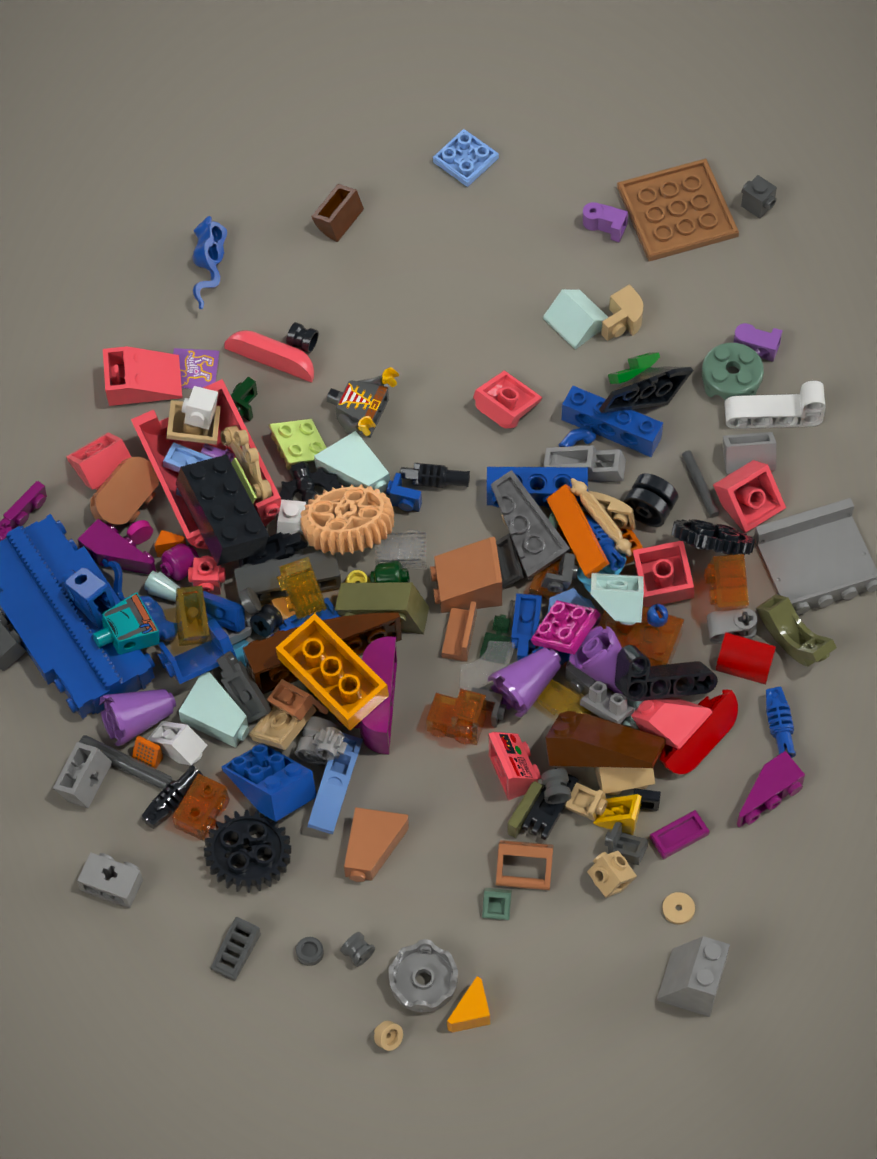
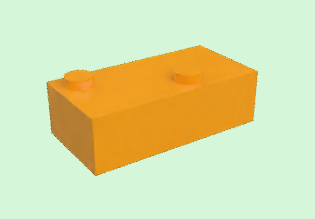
M315 613L276 647L278 659L349 731L389 696L387 684Z

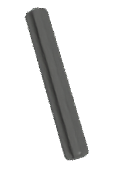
M83 735L79 743L98 748L112 761L111 765L162 790L173 781L171 776L87 735Z

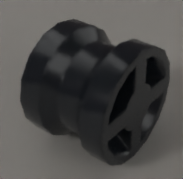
M265 604L258 613L251 617L250 624L255 633L268 637L273 633L274 628L282 624L283 618L276 607Z

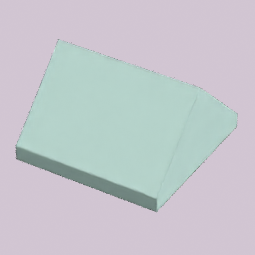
M569 289L561 290L543 316V319L575 350L602 330V321L608 318L583 292Z

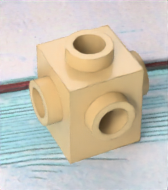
M619 851L599 854L593 860L594 865L587 871L605 898L622 892L637 877L625 857Z

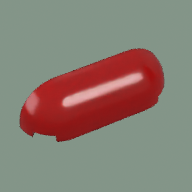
M722 690L721 695L712 699L707 696L698 703L700 706L710 708L712 714L680 749L665 744L660 760L667 769L676 774L691 772L730 731L738 715V702L732 690Z

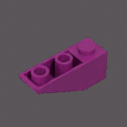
M97 519L77 539L79 547L84 546L94 562L100 566H104L102 561L106 559L108 562L116 561L119 563L122 570L148 575L152 571L156 572L154 558L148 552H141L137 549L135 543L130 538L120 536L112 524H105L100 519Z
M786 751L764 764L739 813L737 821L739 828L746 823L748 825L754 823L760 817V813L766 809H769V811L775 809L782 802L781 799L787 795L794 796L803 788L805 774Z

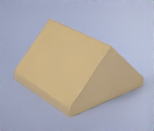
M171 400L166 439L217 445L221 406H216V411L208 430L184 424L183 402Z

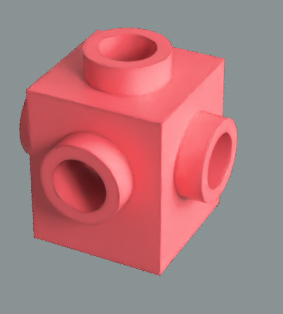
M213 556L194 558L193 567H189L188 580L189 583H193L194 591H206L214 595H221V583H225L226 579L225 567L217 566Z

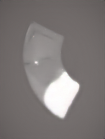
M488 641L486 651L479 659L469 664H461L459 691L472 690V687L480 688L493 682V680L488 681V677L492 673L508 666L514 652L515 642Z

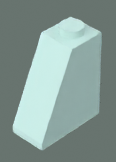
M356 431L314 455L317 471L322 467L326 474H336L338 482L347 487H350L351 484L354 487H359L362 484L364 488L371 486L373 490L379 489L380 493L387 490L390 481L389 472Z
M209 671L201 674L178 711L181 723L187 724L236 748L240 740L244 741L249 733L247 717Z

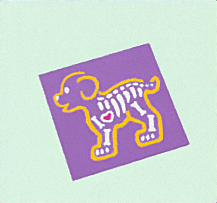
M174 348L173 354L179 355L182 388L193 389L194 386L203 388L216 382L220 351Z

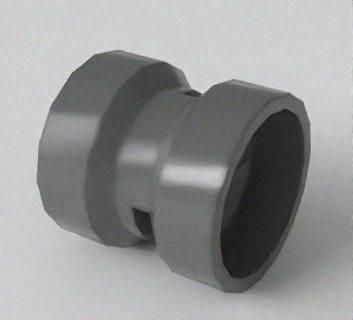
M552 769L542 774V784L546 786L544 791L546 803L561 804L571 799V790L567 787V782L569 781L567 770Z

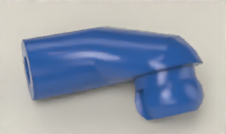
M587 426L571 430L559 443V447L574 446L582 439L586 444L592 443L596 439V434L592 432V428Z

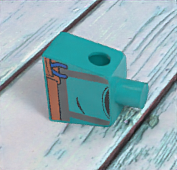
M137 592L102 614L104 629L93 633V638L98 647L112 642L119 654L159 644V630Z

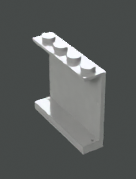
M851 498L755 527V544L778 595L789 598L797 615L804 614L814 607L829 606L834 601L840 599H852L862 592L877 591V569L852 517L854 504Z

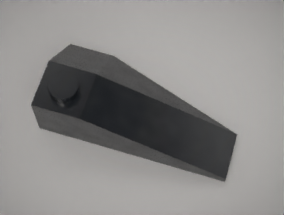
M649 367L612 391L599 410L601 413L668 405L694 370L691 367Z

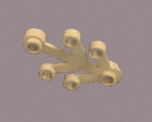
M237 426L226 427L220 433L221 442L224 446L227 445L232 448L242 466L241 468L244 470L246 478L252 484L251 487L257 497L256 501L260 502L271 497L270 483L268 480H262L258 451L256 448L249 449L247 431L239 430Z

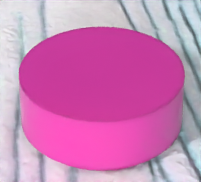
M139 520L133 523L127 530L128 538L135 544L147 541L153 534V528L146 520Z

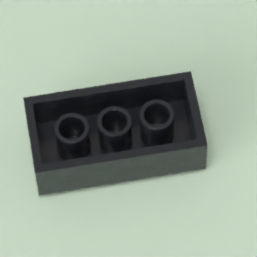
M227 454L181 466L176 486L217 566L263 553L269 534Z

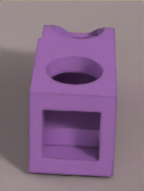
M595 202L586 204L583 207V226L591 231L600 230L611 234V240L620 243L628 225V211Z
M743 323L735 329L733 343L744 344L757 352L760 358L774 362L781 343L783 330L773 328L772 333L755 329L751 324Z

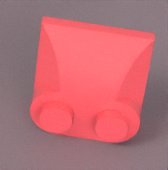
M505 370L477 388L473 396L477 409L506 429L516 427L520 418L542 400L540 395Z

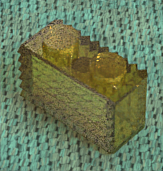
M309 557L279 567L281 575L277 576L281 591L287 590L289 595L285 597L289 612L295 611L297 619H301L307 615L310 616L327 609Z

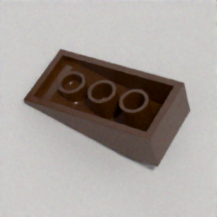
M574 711L560 713L545 737L549 766L653 768L666 744L665 738Z

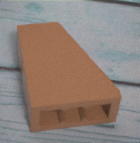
M355 807L344 864L345 877H349V879L356 882L372 881L408 831V815Z

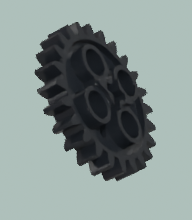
M697 519L674 521L671 532L674 538H678L679 541H684L692 547L702 550L711 549L727 555H750L755 544V539L752 536L740 533L739 530L722 524L713 525V523Z
M246 809L244 816H240L235 811L233 819L227 815L224 816V824L216 821V830L210 829V838H205L206 848H204V856L206 857V866H211L210 875L217 874L218 883L226 880L227 889L232 884H235L236 892H239L242 886H246L248 893H250L252 886H256L258 891H261L262 883L271 887V878L279 881L280 872L286 873V864L291 862V856L289 855L291 854V845H288L290 844V836L285 835V827L278 828L279 820L270 823L269 817L264 816L260 818L258 810L254 816H250L248 809ZM260 834L262 837L254 838L252 835ZM235 841L236 844L228 845L226 842ZM269 857L270 859L267 861H262L259 858ZM243 864L244 867L235 868L233 865Z

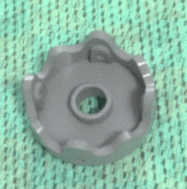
M422 939L414 945L403 947L399 950L395 960L389 966L390 988L396 1000L405 1008L416 1012L435 1011L452 999L457 989L458 969L449 951L437 947L431 940ZM420 973H427L432 979L428 984L421 985L416 981V977Z

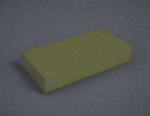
M534 781L530 785L508 821V834L517 838L521 832L524 821L543 789L542 784Z

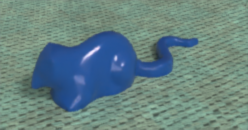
M211 216L206 217L194 229L198 242L193 252V262L196 266L205 268L211 273L210 281L198 282L193 287V295L198 301L199 309L201 310L204 307V301L200 295L201 289L214 288L220 283V273L216 265L223 259V244L227 237V229L220 223L212 221Z
M103 559L104 567H112L114 570L113 590L120 601H123L126 598L122 593L123 575L121 566L116 561L108 562L106 559ZM140 596L159 630V639L163 641L175 640L178 631L177 623L167 621L161 606L150 596Z

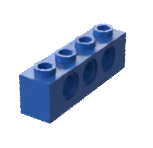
M576 386L571 387L562 403L561 420L580 428L590 427L596 435L652 457L662 438L663 422L631 409L601 413L599 408L606 400L605 398Z
M487 467V505H493L494 507H499L491 483L511 470L537 505L550 508L546 498L565 484L572 488V478L584 482L588 487V467ZM534 487H540V488H542V489H541V490H534V489H532V488H534ZM575 495L580 507L583 506L581 504L580 496Z

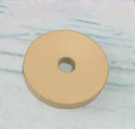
M672 893L663 902V915L673 924H685L694 916V901L685 893ZM680 906L682 910L678 911L676 907Z

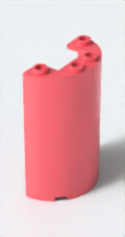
M223 379L203 387L218 392L217 406H221L217 445H209L222 450L229 449L234 454L231 447L222 444L220 433L226 427L237 426L239 430L247 431L249 449L256 448ZM154 409L131 419L188 542L196 548L208 549L183 498L176 495V481L179 473L163 467V460L173 442L200 453L205 443L166 439L169 417L159 421ZM259 454L262 480H268L270 483L272 496L260 502L255 500L253 505L266 527L280 512L281 497Z

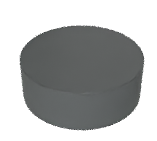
M250 587L240 592V601L249 614H254L261 610L260 601Z
M314 937L301 939L296 946L298 960L306 966L318 964L324 955L322 943Z

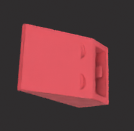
M128 346L103 349L105 391L109 406L183 398L179 355Z

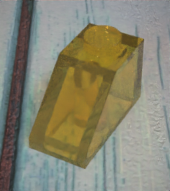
M202 586L176 589V623L179 646L203 644L210 636Z

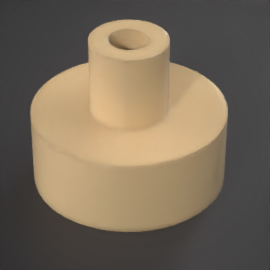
M384 1021L374 1030L375 1043L387 1051L396 1049L402 1042L403 1030L401 1026L392 1021Z

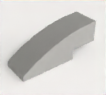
M594 445L546 448L543 467H588V480L623 481L626 458L621 449L596 450Z

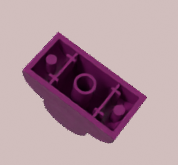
M382 637L374 640L367 646L362 660L387 684L389 696L354 728L360 729L363 743L370 750L380 754H389L398 661L396 637Z

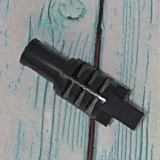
M414 463V468H400L401 478L413 479L412 485L439 488L446 487V485L469 487L470 471L448 470V467L445 465Z
M191 765L177 781H171L144 811L142 820L154 829L170 817L188 798V791L203 778V774L198 769L194 771L196 769L195 766Z

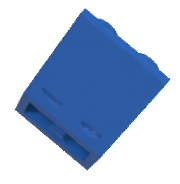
M263 743L254 746L251 750L221 766L224 773L260 813L275 822L317 796L312 770Z

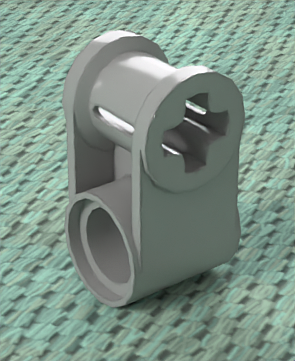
M749 608L714 611L707 615L710 642L714 644H722L726 632L752 639L757 633V615Z

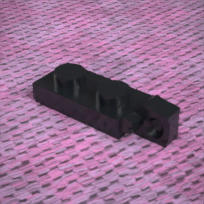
M279 532L269 536L263 553L239 559V566L261 564L271 559L281 560L290 558V556L295 555V551L307 547V541L301 532L292 535Z

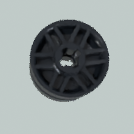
M643 473L638 476L623 502L633 509L635 520L647 526L661 527L679 496L676 489L663 478Z

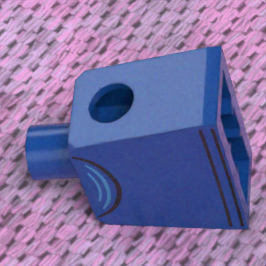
M86 567L81 568L77 572L68 570L63 575L62 580L65 583L71 601L98 629L102 628V614L116 605L109 586Z

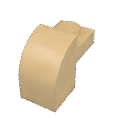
M629 284L610 296L609 310L613 315L602 321L601 334L607 341L613 337L621 336L626 329L633 336L642 325L643 301Z

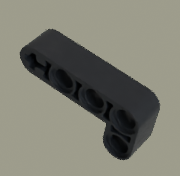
M634 645L623 647L617 656L615 686L631 701L706 694L714 690L718 682L716 674L700 661L651 666L648 657Z

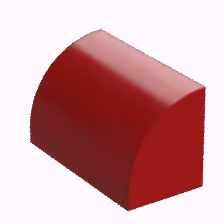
M726 632L720 649L716 671L766 685L776 646Z

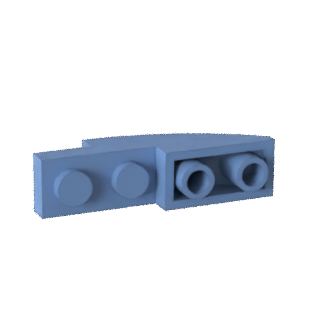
M343 733V742L348 743L343 755L340 754L338 759L328 760L307 826L332 835L363 741L361 738Z

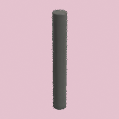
M690 450L683 452V459L710 517L718 516L720 512Z

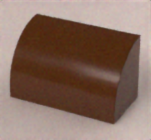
M337 184L311 217L323 234L338 242L364 210V207L356 189Z

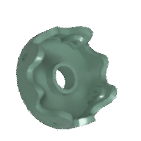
M740 343L720 344L708 352L702 364L701 377L705 392L709 397L719 395L724 400L732 396L756 395L763 380L764 366L760 356L752 348ZM734 366L739 369V372L732 374L726 369Z

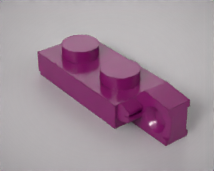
M36 481L3 514L4 518L0 521V541L7 538L6 535L9 531L17 526L24 525L29 518V514L35 508L39 509L45 503L47 494L45 486L41 482Z

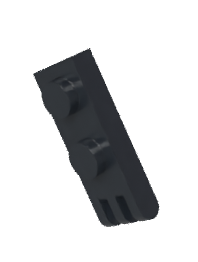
M568 774L569 781L567 782V787L572 792L579 779ZM544 786L524 821L522 829L527 831L530 825L534 823L531 834L537 836L542 827L544 831L541 838L547 840L567 802L561 804L546 803L544 798L546 786Z

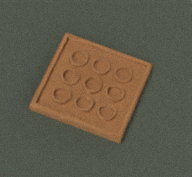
M706 158L617 182V189L628 211L648 262L739 237L738 228Z

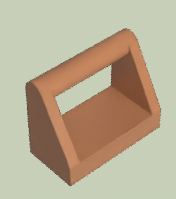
M500 840L496 886L550 890L554 845ZM504 855L546 858L545 879L503 876Z

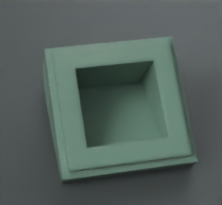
M485 888L482 918L509 920L512 890Z

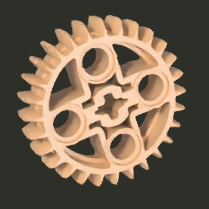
M353 484L350 487H343L342 485L339 489L332 487V490L329 492L324 490L322 495L316 494L314 499H309L308 504L304 505L305 510L301 512L300 518L303 536L309 546H314L317 551L321 549L323 553L330 551L332 555L336 552H340L342 555L345 552H351L353 555L354 551L360 550L363 552L364 548L367 547L372 549L373 544L380 545L381 540H386L387 534H391L394 527V511L390 498L386 497L385 493H380L379 489L373 490L371 486L364 488L362 484L359 487H354Z

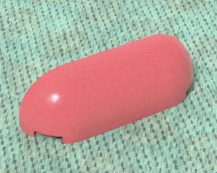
M242 330L232 334L224 343L226 350L311 383L314 379V367L310 357L298 348L249 330Z

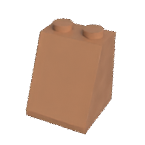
M495 537L434 556L435 566H430L432 582L437 581L438 589H433L435 604H440L441 613L450 612L451 608L470 610L471 601L476 602V609L502 606V578Z

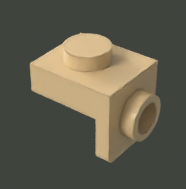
M576 782L571 792L572 797L567 801L565 807L572 812L595 821L598 814L603 815L608 801L605 800L606 795L604 791L600 789L595 791Z

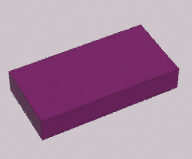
M694 810L653 832L649 838L664 860L708 836L710 831L697 811Z

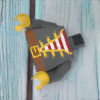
M389 367L385 369L381 376L358 381L351 380L347 383L343 392L333 388L330 389L327 395V402L336 405L337 420L348 434L356 431L358 434H364L371 438L389 401L387 386L395 387L397 385V381L394 378L398 377L399 373L394 368Z

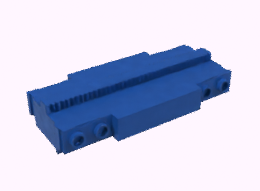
M49 514L40 522L36 521L25 528L18 526L7 533V538L0 541V611L10 622L9 625L12 630L15 629L20 636L21 644L27 650L28 655L46 683L49 685L54 682L60 693L65 691L68 696L66 702L73 713L78 712L81 718L84 719L89 713L98 714L105 710L104 703L100 704V697L104 695L144 690L146 685L155 678L152 669L155 667V663L148 653L144 655L140 649L119 654L112 642L102 647L97 646L93 633L104 629V627L98 629L73 604L62 580L63 575L68 570L77 572L81 568L86 567L109 586L115 604L121 601L86 548L83 546L78 549L73 539L67 540L64 535L67 532L60 520L55 521L52 515Z

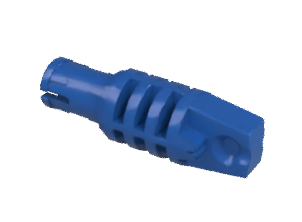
M585 515L610 563L608 565L613 571L618 570L615 563L621 569L625 564V559L615 549L614 541L589 515Z
M781 686L766 689V713L771 735L776 738L779 755L787 748L789 756L793 758L796 756L791 736L794 726L790 706L787 703Z

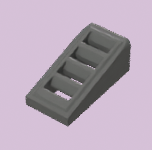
M236 917L216 955L211 970L235 981L261 936L260 928ZM239 931H242V932L248 934L249 937H246V936H244V935H242V934H239L238 932H239ZM237 940L245 944L244 948L234 944L233 941ZM228 950L239 954V958L228 954ZM223 959L235 964L234 969L222 964Z

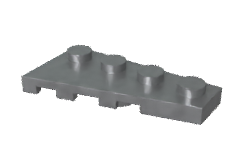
M512 470L491 483L492 490L528 580L562 558L565 553L570 552L569 546Z

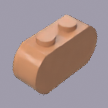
M131 457L123 460L90 498V509L96 520L100 519L105 524L119 526L127 522L132 523L139 516L140 511L138 509L143 503L147 505L156 495L154 490L159 485V479L151 462L142 457Z

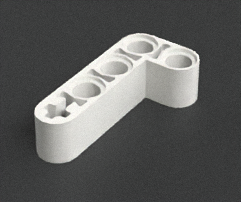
M819 381L804 383L801 386L800 394L732 396L724 402L726 425L733 429L817 426L823 422L826 409L824 386Z

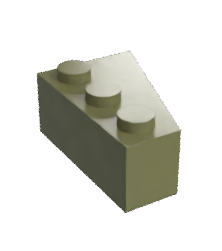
M412 582L341 583L335 611L340 616L398 612L401 620V631L424 634L429 606Z

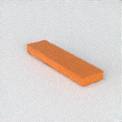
M565 484L546 498L584 575L591 578L592 573H598L610 564L570 486Z

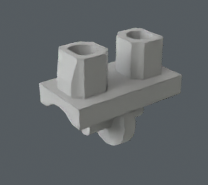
M601 681L595 682L590 686L588 694L581 699V706L598 715V718L621 724L626 717L633 714L634 708L627 704V697L621 693L611 695L607 692L606 684Z

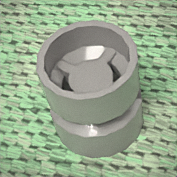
M311 717L302 729L303 737L299 739L295 755L309 764L326 765L328 760L322 759L316 754L315 749L317 746L313 745L312 742L316 733H320L321 729L325 730L327 727L338 729V727L327 719Z

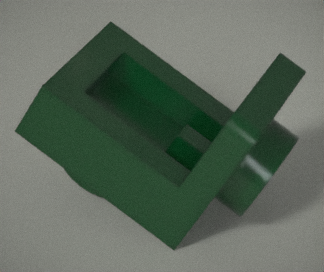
M250 377L238 383L231 394L241 418L243 417L248 421L253 419L252 407L249 403L258 395L256 381Z

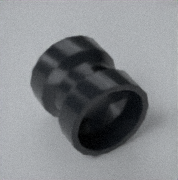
M294 322L287 334L286 344L293 347L301 346L303 351L311 353L318 341L319 331L313 328L306 329L302 324Z

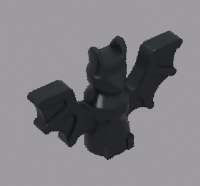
M302 461L291 466L290 473L293 480L281 482L282 490L279 495L281 500L293 501L294 495L299 492L302 495V501L306 502L307 505L308 500L314 499L317 494L314 491L316 485L323 487L329 492L332 490V487L335 489L341 488L342 484L338 482L336 474H326L322 467L318 471L310 473L308 464Z

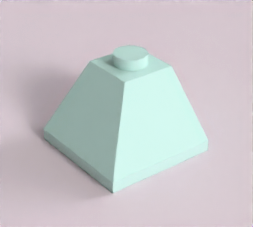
M592 573L591 595L615 621H620L624 625H634L636 622L641 623L644 596L643 576Z

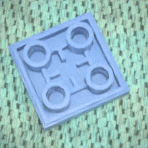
M463 129L433 156V163L468 187L499 159V153Z

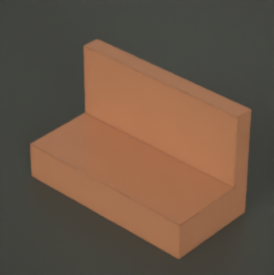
M471 601L470 610L451 608L442 649V658L467 662L477 617L476 602Z
M281 679L267 698L270 704L300 721L312 705L316 710L325 715L329 711L311 694Z

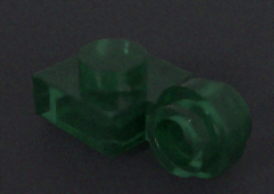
M495 615L492 631L497 632L496 634L485 633L480 659L505 664L511 644V637L502 636L503 633L508 634L511 619L506 618V615Z

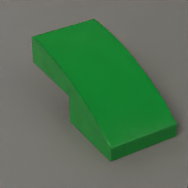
M649 352L628 358L630 368L608 374L610 384H620L629 381L651 367L660 358L659 352Z

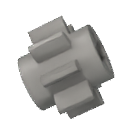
M327 727L325 730L321 729L320 733H316L312 742L313 745L317 746L315 749L316 754L325 760L338 759L340 754H344L348 743L343 742V733L334 727Z

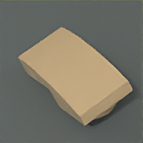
M589 491L595 496L618 528L635 530L634 513L630 506L614 497Z

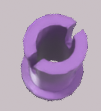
M207 443L204 444V448L201 450L202 454L212 458L226 454L230 462L234 458V454L229 449L222 450Z

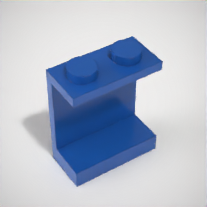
M215 618L205 622L212 640L173 657L163 642L158 644L161 653L157 655L163 668H166L170 678L175 677L179 684L219 667L220 665L216 660L229 651L236 657L229 636Z

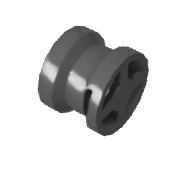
M356 932L343 944L341 952L345 956H350L353 964L358 967L372 956L376 947L372 944L369 945L364 940V935L361 932Z

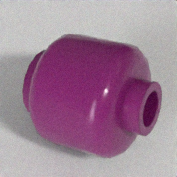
M177 544L162 554V564L160 565L162 573L176 581L184 579L188 576L189 567H193L194 558H199L198 553L190 545Z

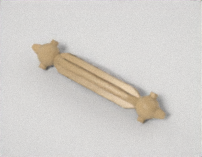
M572 478L571 491L574 495L580 496L581 504L601 526L604 532L612 538L616 544L615 549L619 553L631 557L632 544L630 541L623 538L622 532L595 496L587 491V485L582 481Z

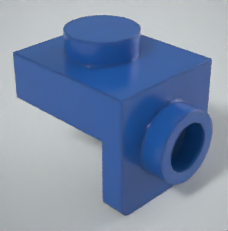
M396 473L394 480L389 481L386 492L387 495H390L392 506L399 507L404 511L413 510L419 512L422 505L421 491L402 487L401 474Z

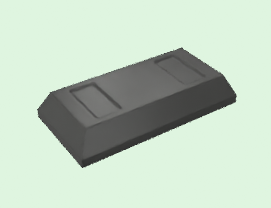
M510 533L496 541L502 588H506L524 578L520 558Z

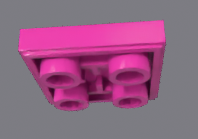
M556 600L530 640L535 646L575 655L600 617V613L594 608Z

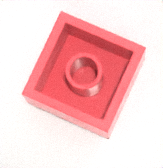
M684 541L633 550L637 576H643L644 608L655 604L662 605L694 598V585Z

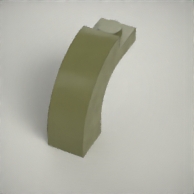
M775 594L756 608L773 638L787 654L804 666L809 667L814 662L825 660L829 657V653L837 648L833 639L819 636L806 627L797 615L788 597Z

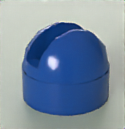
M661 604L652 605L647 612L649 624L654 627H661L666 624L668 620L666 607ZM656 611L660 612L662 618H659L658 613Z

